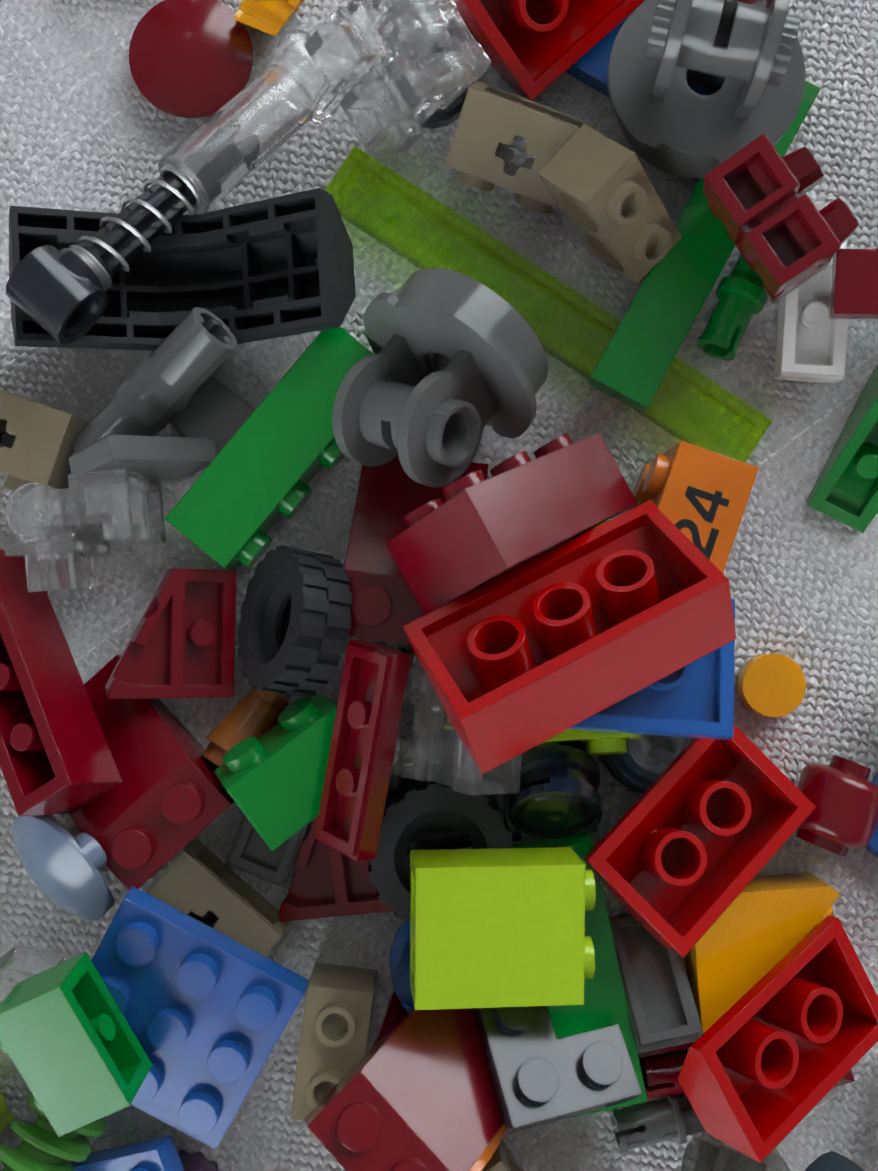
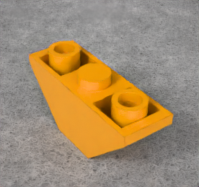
M812 873L756 876L684 957L685 969L703 1033L828 915L832 916V905L841 896L837 891Z

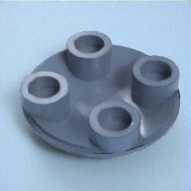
M53 814L19 816L14 820L12 835L20 860L33 882L50 900L73 915L89 921L101 919L115 905L114 897L107 888L99 871L106 864L107 857L100 844L87 833H80L74 838L58 824Z

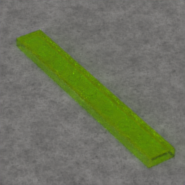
M354 146L325 189L326 192L333 196L343 219L419 269L444 268L464 274L487 286L506 300L526 320L537 335L546 353L589 380L621 322L619 319ZM677 357L671 363L648 408L643 413L633 409L680 441L682 440L742 462L747 461L772 423L771 419Z

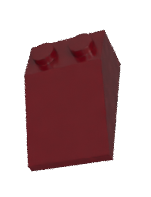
M398 455L380 466L370 467L362 465L344 565V572L348 573L350 580L349 590L352 593L353 603L350 615L352 617L351 630L348 631V637L410 644L403 626L424 616L386 543L409 528L404 520L407 514L438 498L441 499L443 504L448 500L442 490L448 485L434 488L413 481L403 470ZM471 462L458 479L474 471L481 470L484 478L487 480L489 464Z
M116 655L90 678L84 686L123 782L69 815L80 833L89 834L100 844L107 857L105 865L129 891L132 886L139 889L235 801L214 773L219 766L202 756L205 749L159 698L107 699L104 697V687L121 655Z
M413 1005L304 1118L309 1130L345 1171H469L504 1124L472 1008L415 1010Z

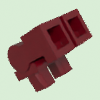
M764 133L705 174L703 194L707 199L706 204L716 219H721L727 228V235L736 245L742 257L746 258L745 261L751 270L756 271L763 280V287L774 302L825 269L836 251L855 232L859 223L847 204L839 197L818 211L806 192L821 183L824 175L820 165L807 147L800 148L781 157Z

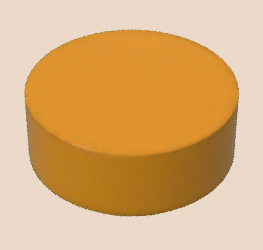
M763 653L750 658L742 666L737 678V690L740 699L751 711L767 717H781L791 713L800 705L805 695L806 682L801 668L795 661L781 654Z

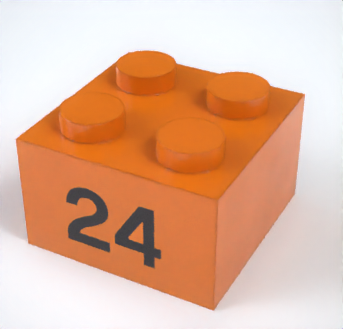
M681 440L662 455L657 453L652 464L647 462L644 464L636 482L633 495L636 500L641 501V504L650 500L723 573L759 467Z

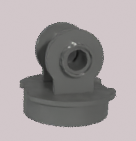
M645 0L631 13L614 40L608 63L607 86L610 103L622 133L640 157L654 167L669 174L686 178H704L705 174L764 133L773 146L778 143L787 132L800 108L806 78L804 56L797 38L800 17L788 14L790 0H768L767 3L758 0L753 4L733 0ZM689 85H702L712 94H697Z
M424 268L411 274L395 295L393 293L381 292L368 305L364 314V328L374 354L362 358L347 372L338 388L332 412V427L336 443L340 451L348 459L373 467L386 464L398 455L403 470L413 481L429 487H443L458 479L468 468L478 450L485 425L492 426L493 430L501 437L512 439L521 436L529 428L536 416L537 404L535 395L547 379V357L540 340L530 325L501 296L464 274L444 268Z

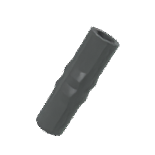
M193 308L160 346L139 363L133 375L118 386L113 397L74 438L72 444L74 452L107 434L154 436L165 429L174 414L187 406L194 393L237 349L238 343L229 327L215 314L205 308Z

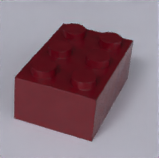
M600 433L573 443L569 434L562 435L534 451L533 454L536 459L532 461L526 451L518 453L490 470L492 478L487 480L484 478L481 470L474 471L442 490L448 500L444 504L438 498L420 506L404 517L409 528L387 542L386 545L424 615L575 539L637 504Z

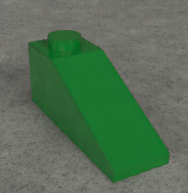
M878 364L867 380L807 499L808 506L864 533L878 512Z

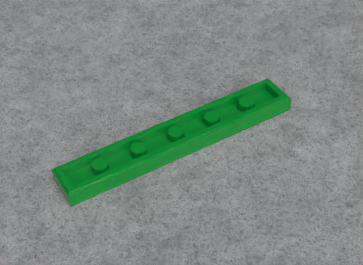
M806 80L804 95L795 119L784 136L774 145L781 157H784L821 89ZM704 178L698 180L675 222V226L682 238L673 246L664 259L656 264L645 276L587 382L640 413H643L648 408L736 246L727 235V228L721 219H716L706 204L707 199L703 194Z

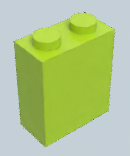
M571 847L410 850V988L415 1010L584 1005V979H593L595 973L593 942L590 936H585V911H593L596 901V887L592 869L585 868V863Z

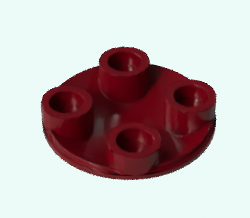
M164 0L155 5L137 24L129 46L131 74L142 96L159 110L177 117L200 118L206 116L211 119H219L228 115L234 107L235 100L244 90L253 66V47L245 24L233 18L235 12L218 0Z

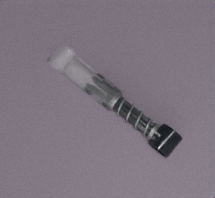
M303 29L294 31L279 44L264 72L159 160V180L149 179L145 181L143 193L137 199L130 197L124 199L121 205V212L117 216L101 218L99 223L100 230L92 237H79L77 245H70L67 249L61 248L58 250L54 246L44 245L26 255L11 273L6 285V295L60 344H70L77 341L96 324L103 314L108 301L106 291L107 288H111L112 276L120 269L129 271L127 263L142 250L151 252L149 244L162 232L172 234L171 225L184 213L187 215H193V212L199 215L206 214L310 121L320 124L327 120L346 98L353 82V72Z

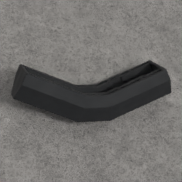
M316 188L206 213L182 215L171 225L172 234L162 232L149 244L151 252L142 250L127 263L129 271L120 269L112 276L111 288H107L106 291L108 301L103 314L85 335L70 344H60L11 300L10 304L15 346L155 351L193 308L196 307L205 308L220 318L229 327L238 344L339 328L356 297L353 245L333 196L321 188ZM10 206L9 277L21 260L36 248L51 245L59 250L61 248L67 249L70 245H77L79 237H92L100 230L99 223L101 218L106 216L115 217L118 214Z

